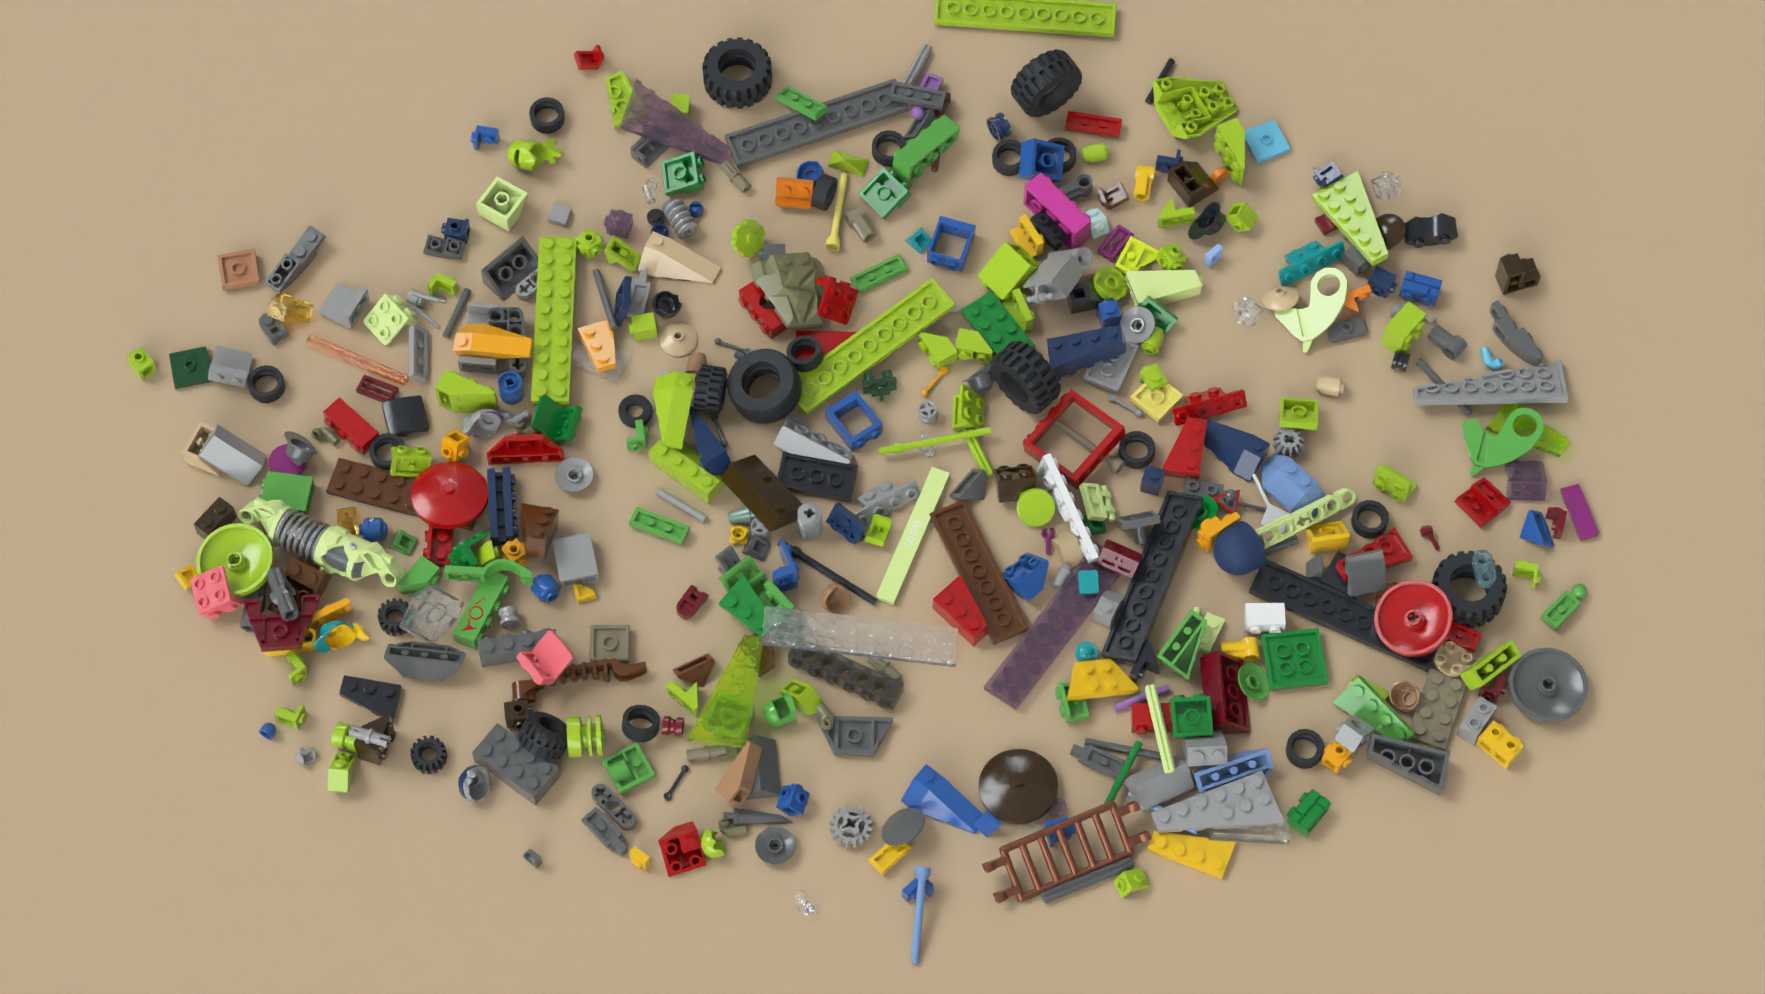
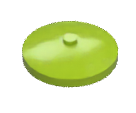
M242 523L228 524L213 531L201 544L196 557L198 575L218 566H223L226 571L231 594L239 597L246 596L259 589L267 581V572L274 565L273 548L265 534L254 526Z

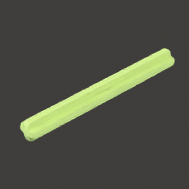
M1154 684L1147 685L1145 692L1163 769L1166 774L1175 772V765L1157 689Z

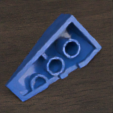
M926 764L913 778L901 802L909 808L919 809L924 815L933 817L934 820L944 821L952 824L954 827L976 834L978 829L973 825V822L980 816L981 812L942 775Z

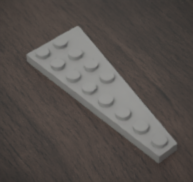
M1556 360V363L1551 364L1542 362L1539 363V366L1530 368L1528 366H1521L1519 370L1515 371L1506 369L1482 374V377L1473 379L1469 376L1465 377L1463 381L1455 382L1454 380H1448L1442 385L1433 383L1413 387L1415 406L1567 403L1568 401L1561 360Z

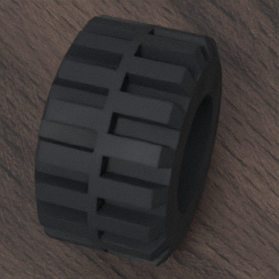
M702 364L700 367L694 392V408L696 411L718 415L724 405L728 378L725 367Z
M539 711L531 712L527 715L518 733V741L527 751L535 756L547 760L560 759L568 746L567 724L551 714Z

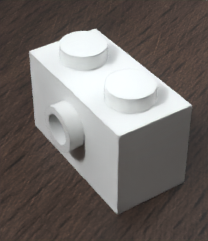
M1245 603V633L1284 632L1286 625L1284 603Z

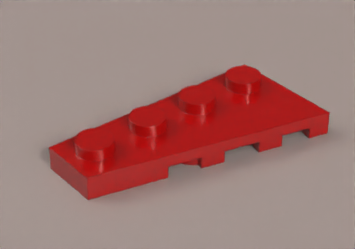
M1395 527L1390 529L1387 534L1377 537L1374 542L1364 545L1361 550L1350 554L1382 549L1385 569L1409 562L1413 557ZM1346 557L1338 561L1335 566L1344 582L1348 581V576L1345 573Z

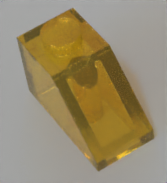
M279 292L270 298L267 316L282 322L308 323L310 322L313 305Z

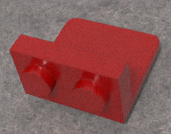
M828 275L825 278L818 276L816 284L826 287L817 311L818 316L847 325L859 290L851 288V284L842 280H840V283L836 282L837 278Z

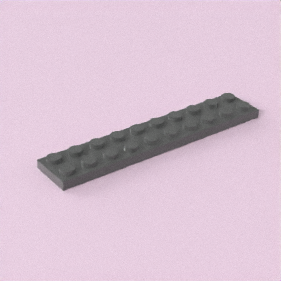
M892 79L823 102V104L828 106V111L816 121L796 111L724 136L737 168L908 112L909 107L907 103L889 100L892 83L896 81V79Z

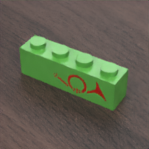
M495 572L486 582L479 583L453 632L454 641L476 650L478 640L483 639L486 629L492 626L495 612L501 609L504 595L507 596L510 592L511 585L508 576Z

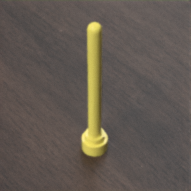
M842 173L840 176L831 236L826 239L825 248L832 252L839 251L841 244L838 233L848 179L846 173Z

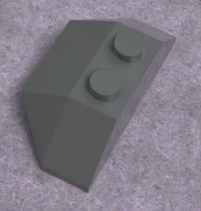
M410 641L395 645L388 644L384 659L403 677L443 681L462 668L465 652H460L450 645Z

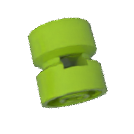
M341 721L337 723L333 731L331 745L341 749L347 747L348 751L356 753L354 747L356 738L349 737V731L352 730L350 724Z

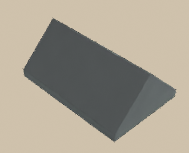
M521 236L481 270L483 283L503 300L516 289L517 284L538 268V256L525 237Z
M753 735L737 743V756L747 741L762 747L752 791L746 800L779 797L781 789L776 741L759 735Z

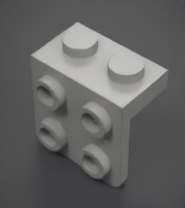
M217 346L212 363H210L208 380L245 388L253 355L248 352Z

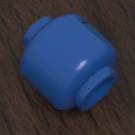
M367 517L364 519L363 524H359V535L369 542H382L388 535L387 522H384L382 518Z
M539 574L534 577L531 591L539 601L550 603L559 596L560 586L550 574Z

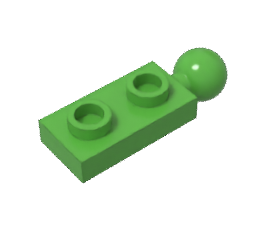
M1583 584L1574 585L1572 594L1566 590L1541 615L1540 619L1553 630H1556L1580 606L1581 602L1578 599H1582L1587 595L1586 586Z

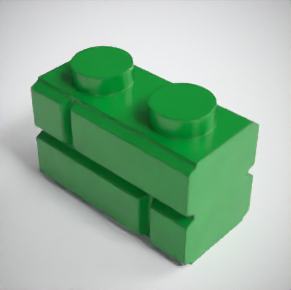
M1311 789L1309 793L1304 792L1299 799L1300 804L1297 807L1293 806L1287 813V825L1303 837H1307L1331 806V802L1314 789Z

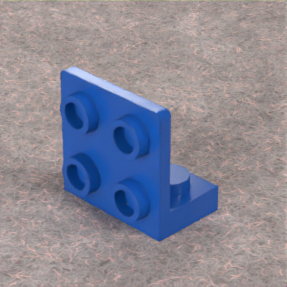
M781 539L779 540L780 557L784 566L772 572L773 584L783 593L797 588V580L800 577L798 574V564L791 557L792 550L790 545L785 544L784 540Z

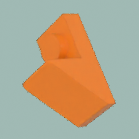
M1367 284L1348 292L1344 307L1360 313L1356 299L1362 301L1369 298V294L1373 293L1370 285Z

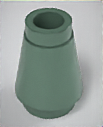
M746 506L728 512L730 524L751 523L757 518Z

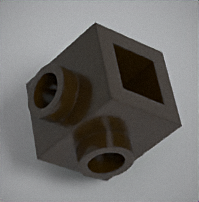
M514 699L511 702H504L507 728L515 727L521 729L527 715L533 712V708L528 706L527 700Z

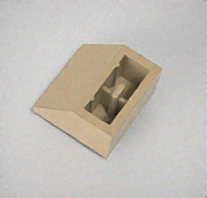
M199 422L182 451L183 458L187 464L220 476L221 470L198 456L215 428Z

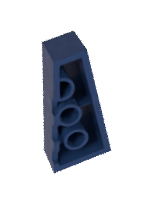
M1121 324L1047 339L1049 365L1054 369L1059 380H1061L1060 377L1067 374L1071 376L1076 374L1077 370L1084 367L1088 369L1101 360L1105 362L1127 352Z

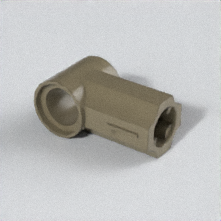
M861 205L844 213L846 223L850 228H854L863 242L868 243L877 236L876 230L869 222L867 213Z

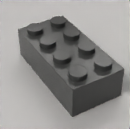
M498 723L472 752L474 761L477 764L487 767L491 774L535 806L561 776L557 765L550 760L540 758L527 751L518 741V737Z

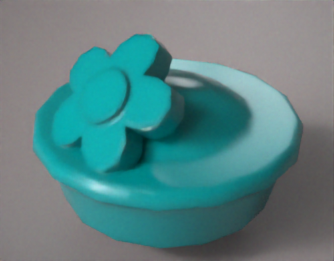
M1083 641L1076 647L1075 657L1078 662L1097 660L1098 648L1093 642Z

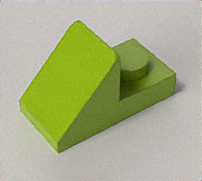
M1171 198L1158 215L1157 228L1193 223L1195 218L1194 207H1182L1175 210L1174 201Z
M612 235L605 249L609 264L618 262L630 272L636 270L642 257L641 254L615 235Z
M670 681L666 686L667 694L694 717H697L699 715L697 682L686 692L682 685H676Z

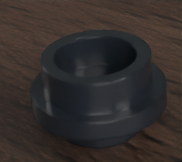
M652 209L647 214V221L654 227L661 226L665 221V214L660 209Z

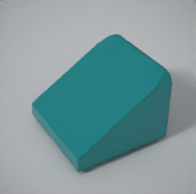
M923 228L916 229L905 239L907 244L919 254L930 245L932 240Z
M1097 570L1078 572L1079 595L1099 593Z

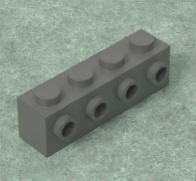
M545 628L537 632L524 631L516 635L504 634L501 637L495 638L484 637L478 640L482 667L519 662L516 656L520 652L532 651L547 631L553 630L556 633V629Z

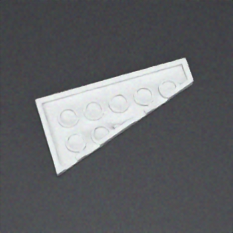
M1051 453L1046 454L1042 457L1036 472L1038 476L1043 475V484L1046 490L1051 489V496L1064 521L1070 522V532L1075 537L1078 536V543L1089 564L1096 562L1099 557V549L1090 539L1091 532L1082 522L1083 515L1074 505L1075 498L1072 492H1068L1066 488L1067 481L1064 475H1060L1058 471L1059 464L1056 458H1052Z

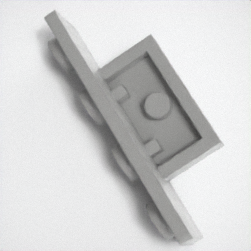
M890 480L884 482L857 498L863 508L854 512V514L869 525L874 514L885 516L918 498L920 495L918 484L915 480H912L898 488Z

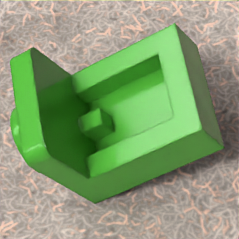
M642 419L635 420L637 437L626 439L627 450L639 451L646 448L645 438L649 437L648 428L643 426Z

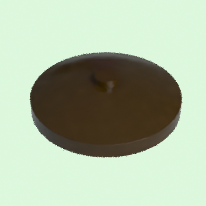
M1011 749L997 754L987 762L979 777V796L983 806L996 819L1009 824H1027L1042 818L1053 807L1058 794V779L1054 768L1047 759L1031 750Z

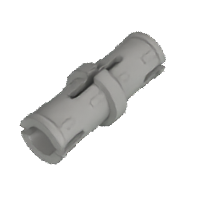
M355 725L351 726L352 730L349 731V737L363 740L369 745L372 743L388 748L389 744L387 743H390L391 736L377 733L371 728L368 730Z

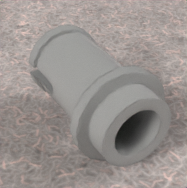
M1064 564L1058 567V573L1053 582H1051V586L1057 590H1062L1068 577L1072 576V569Z

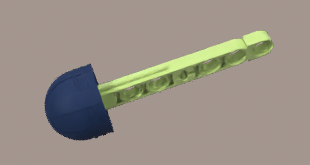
M1341 488L1333 492V495H1327L1256 530L1247 522L1240 521L1219 533L1214 542V559L1223 571L1232 575L1248 574L1264 566L1266 561L1265 549L1337 513L1340 509L1343 510L1351 506L1355 502L1356 494L1353 490ZM1348 492L1349 498L1344 502L1343 496ZM1333 500V507L1328 510L1327 505L1329 501ZM1318 508V514L1312 517L1313 509ZM1286 523L1287 528L1281 533L1280 528L1282 524ZM1270 531L1271 537L1265 541L1264 536L1266 532Z

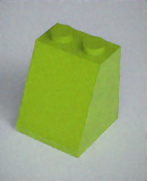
M1004 242L977 276L982 280L980 283L984 287L994 291V295L998 300L1008 301L1012 299V290L1020 288L1022 291L1024 289V284L1040 264L1020 245Z

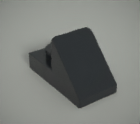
M1147 641L1138 662L1134 664L1130 671L1129 678L1135 684L1139 678L1142 679L1146 670L1159 674L1160 666L1150 642Z

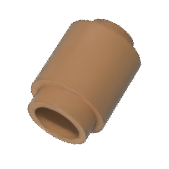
M693 352L689 356L685 373L695 374V381L702 364L707 365L706 355L701 352Z

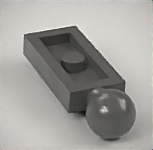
M1186 477L1182 493L1209 497L1227 493L1229 501L1237 499V493L1233 489L1224 492V485L1190 477Z

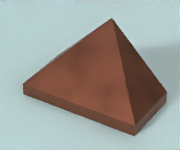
M707 653L673 669V672L681 680L692 684L697 682L698 686L704 687L714 665V660Z

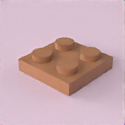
M254 248L217 255L223 290L260 284Z

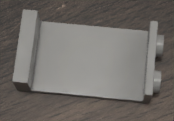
M467 303V324H487L488 311L495 307L505 306L497 303ZM460 355L458 357L460 371L497 374L499 359Z

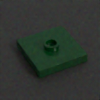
M206 346L169 354L175 389L213 382L208 380L210 363Z

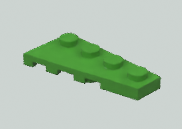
M1361 675L1333 702L1350 715L1359 716L1376 728L1375 731L1385 737L1407 741L1416 733Z

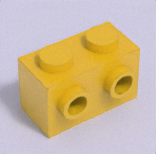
M1495 721L1480 734L1476 742L1481 749L1506 769L1517 759L1524 748L1522 741L1518 737L1512 736L1502 724H1497Z

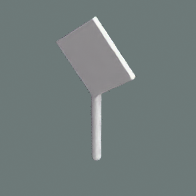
M1253 474L1255 483L1267 505L1260 524L1264 526L1289 512L1269 503L1256 474ZM1286 523L1282 524L1280 528L1281 533L1284 532Z

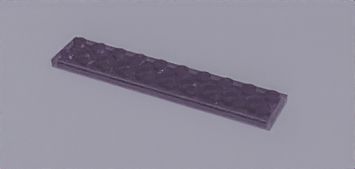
M1095 542L1094 544L1097 545L1100 554L1103 547ZM1084 556L985 684L984 690L1017 710L1096 607L1102 594L1110 589L1120 576V573L1096 562L1089 564ZM1097 570L1099 593L1079 595L1078 572Z

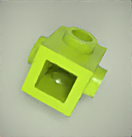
M592 228L582 231L576 237V248L588 261L604 251L603 237Z
M1177 243L1161 246L1156 257V261L1163 270H1183L1187 260L1185 253Z

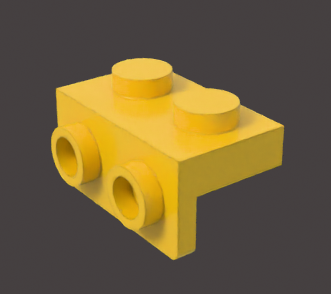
M1026 214L1020 216L1019 226L1010 230L1011 237L1016 244L1020 245L1033 258L1043 254L1044 237L1041 233L1038 234L1036 227Z

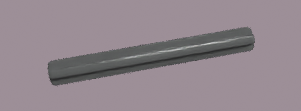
M1131 857L1125 858L1041 893V898L1044 903L1051 902L1120 874L1123 871L1134 868V862Z

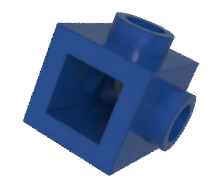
M793 783L792 785L783 786L776 808L789 816L803 815L810 793L804 790L800 784Z

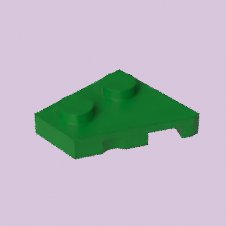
M1149 295L1139 306L1148 309L1153 314L1155 326L1161 328L1165 334L1178 320L1177 316Z

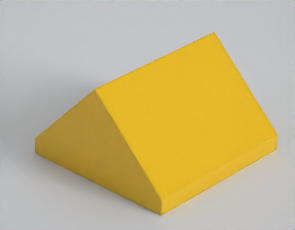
M1342 521L1313 524L1304 529L1309 554L1347 549L1350 533Z

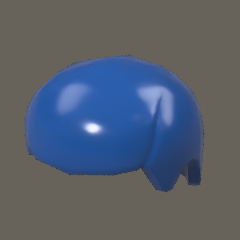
M807 161L798 167L796 177L797 179L814 180L815 187L819 177L824 174V170L817 161Z

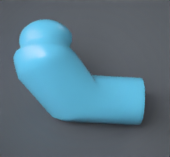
M1484 347L1480 350L1485 366L1494 370H1500L1504 366L1502 358L1495 359L1491 356L1489 347Z

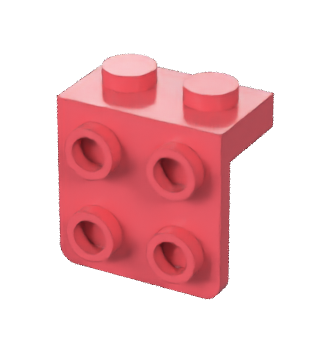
M223 566L213 568L191 579L198 615L208 617L209 619H216L221 614L235 611L237 607L243 605L242 597L231 594L226 571Z
M549 630L532 651L520 652L516 658L519 660L521 667L530 673L535 683L550 685L557 680L574 659V654L553 630Z

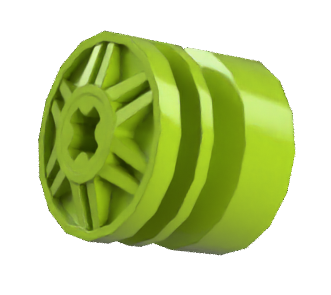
M591 715L587 716L586 724H582L580 716L567 717L569 757H582L584 748H588L589 755L593 756V747H597L598 756L603 755L606 741L605 726L601 715H595V724H592Z

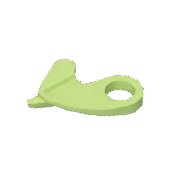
M1324 268L1317 272L1311 280V297L1308 308L1296 309L1291 307L1286 310L1275 311L1276 318L1294 337L1303 342V352L1307 353L1312 340L1326 331L1336 320L1346 303L1349 283L1343 272L1336 268ZM1328 277H1334L1340 281L1339 290L1331 296H1325L1319 292L1320 283Z

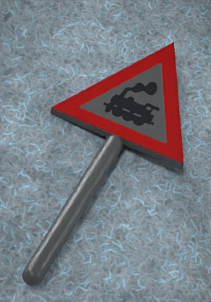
M1240 490L1235 491L1237 493L1235 501H1229L1227 493L1211 497L1230 514L1237 512L1238 506L1266 511L1265 507L1239 502Z

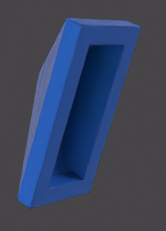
M1528 511L1520 538L1539 545L1554 547L1555 545L1542 512Z

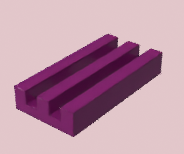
M1118 224L1099 247L1097 254H1102L1105 259L1108 258L1113 263L1124 249L1130 236L1134 237V233ZM1119 231H1122L1120 236L1114 241L1111 247L1107 251H1105L1106 247L1115 238ZM1127 234V237L1123 240V242L1118 246V248H1117V249L1114 251V253L1111 255L1112 251L1116 248V246L1121 242V240H1122V239L1125 237V235Z

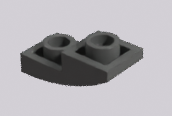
M428 234L423 253L441 258L460 259L465 241L448 236L447 239Z

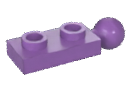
M926 72L920 86L940 90L943 78ZM915 105L911 110V116L915 120H921L925 116L924 109L931 108Z

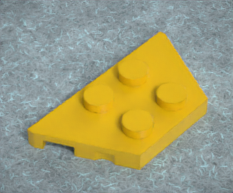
M1112 659L1075 662L1072 667V676L1066 698L1067 701L1136 694L1139 688Z

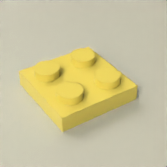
M1144 383L1130 396V401L1159 423L1183 399L1184 395L1169 383L1153 392Z

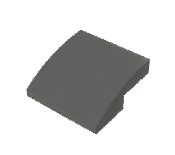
M1382 549L1346 556L1345 573L1348 576L1347 593L1350 597L1386 590V569Z

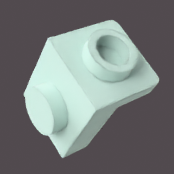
M1098 208L1090 209L1086 212L1091 219L1090 231L1094 239L1110 232L1107 217Z

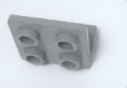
M336 284L319 310V315L351 329L370 300L367 288L360 286L358 291H353L340 284Z

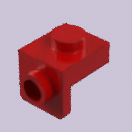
M596 45L592 51H576L574 53L578 70L599 69L604 61V53L600 45Z

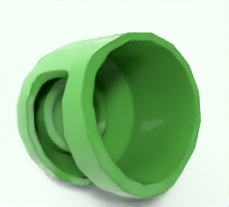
M788 693L770 700L764 705V717L772 727H781L797 720L794 701Z

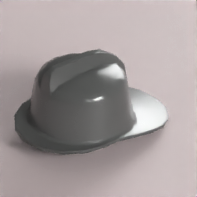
M991 362L980 368L971 377L962 381H966L970 388L978 395L990 390L994 383V377L991 373L992 369L990 368Z
M291 431L284 433L288 442L286 455L297 466L307 463L313 454L318 453L310 441L302 435Z

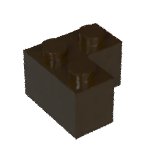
M1518 253L1506 254L1500 258L1495 277L1503 295L1538 286L1540 274L1533 258L1520 259Z

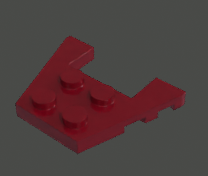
M319 594L301 595V613H298V617L295 620L289 621L283 620L281 614L261 616L260 598L243 600L245 611L261 652L301 649L320 602Z

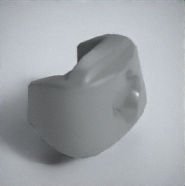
M301 747L299 749L301 752L295 755V760L301 766H307L316 759L313 747L308 748L306 751Z

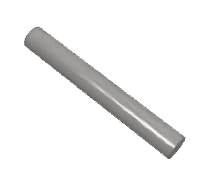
M658 488L656 491L657 496L704 523L707 516L661 488Z

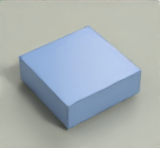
M1217 244L1205 254L1204 264L1208 268L1222 257L1223 247Z

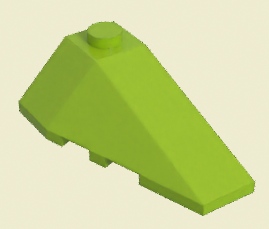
M675 371L655 378L652 396L655 401L663 446L682 449L695 374Z

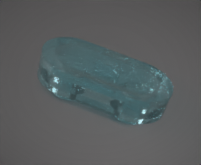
M1486 550L1476 551L1472 558L1476 582L1483 588H1490L1495 584L1497 577L1492 555ZM1478 560H1483L1485 563H1479ZM1486 577L1489 581H1484L1483 578Z

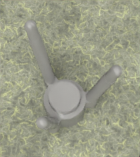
M411 289L406 298L407 303L411 304L410 308L439 329L440 325L419 309L418 306H423L426 299L442 303L447 301Z

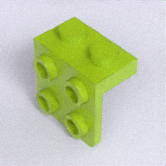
M1020 288L1012 290V299L1002 302V305L1023 331L1027 332L1033 330L1035 315L1033 310H1029L1027 306L1026 295L1022 294Z

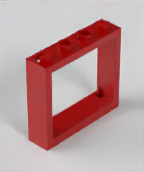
M1071 389L1061 397L1056 407H1052L1049 410L1048 416L1038 422L1035 430L1024 438L1023 447L1024 452L1038 462H1041L1042 457L1046 453L1036 447V443L1073 402L1112 430L1074 473L1058 463L1060 475L1063 474L1067 483L1078 489L1126 434L1123 425Z

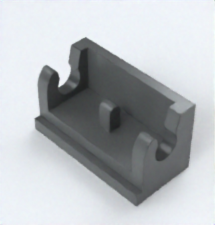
M654 125L630 148L631 158L645 169L648 168L671 146V143L667 140L669 138L668 135L659 129L657 125Z

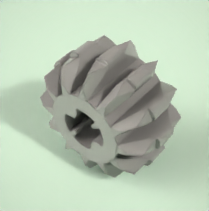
M1285 428L1284 431L1279 429L1273 437L1272 447L1276 449L1275 453L1288 456L1291 459L1293 455L1298 458L1300 452L1304 450L1305 439L1301 438L1302 433H1295V428L1292 431L1288 428Z

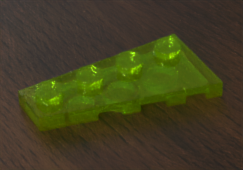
M1504 404L1486 426V430L1498 434L1511 412L1520 407L1516 404ZM1520 417L1514 421L1513 429L1517 435L1528 437L1535 433L1536 425L1532 419ZM1543 423V434L1533 448L1560 457L1570 445L1571 440Z

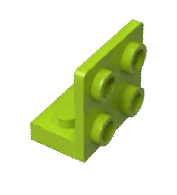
M1387 464L1383 467L1381 465L1377 466L1372 483L1378 490L1388 493L1394 500L1401 501L1404 504L1418 485Z

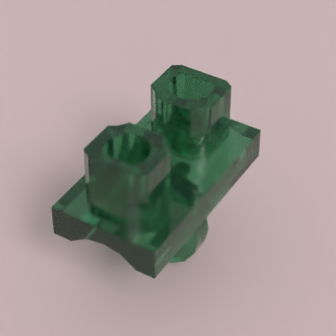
M891 370L882 371V378L875 379L872 372L864 373V380L862 381L863 394H871L872 397L879 396V400L884 401L883 395H890V391L897 390L896 376H893Z

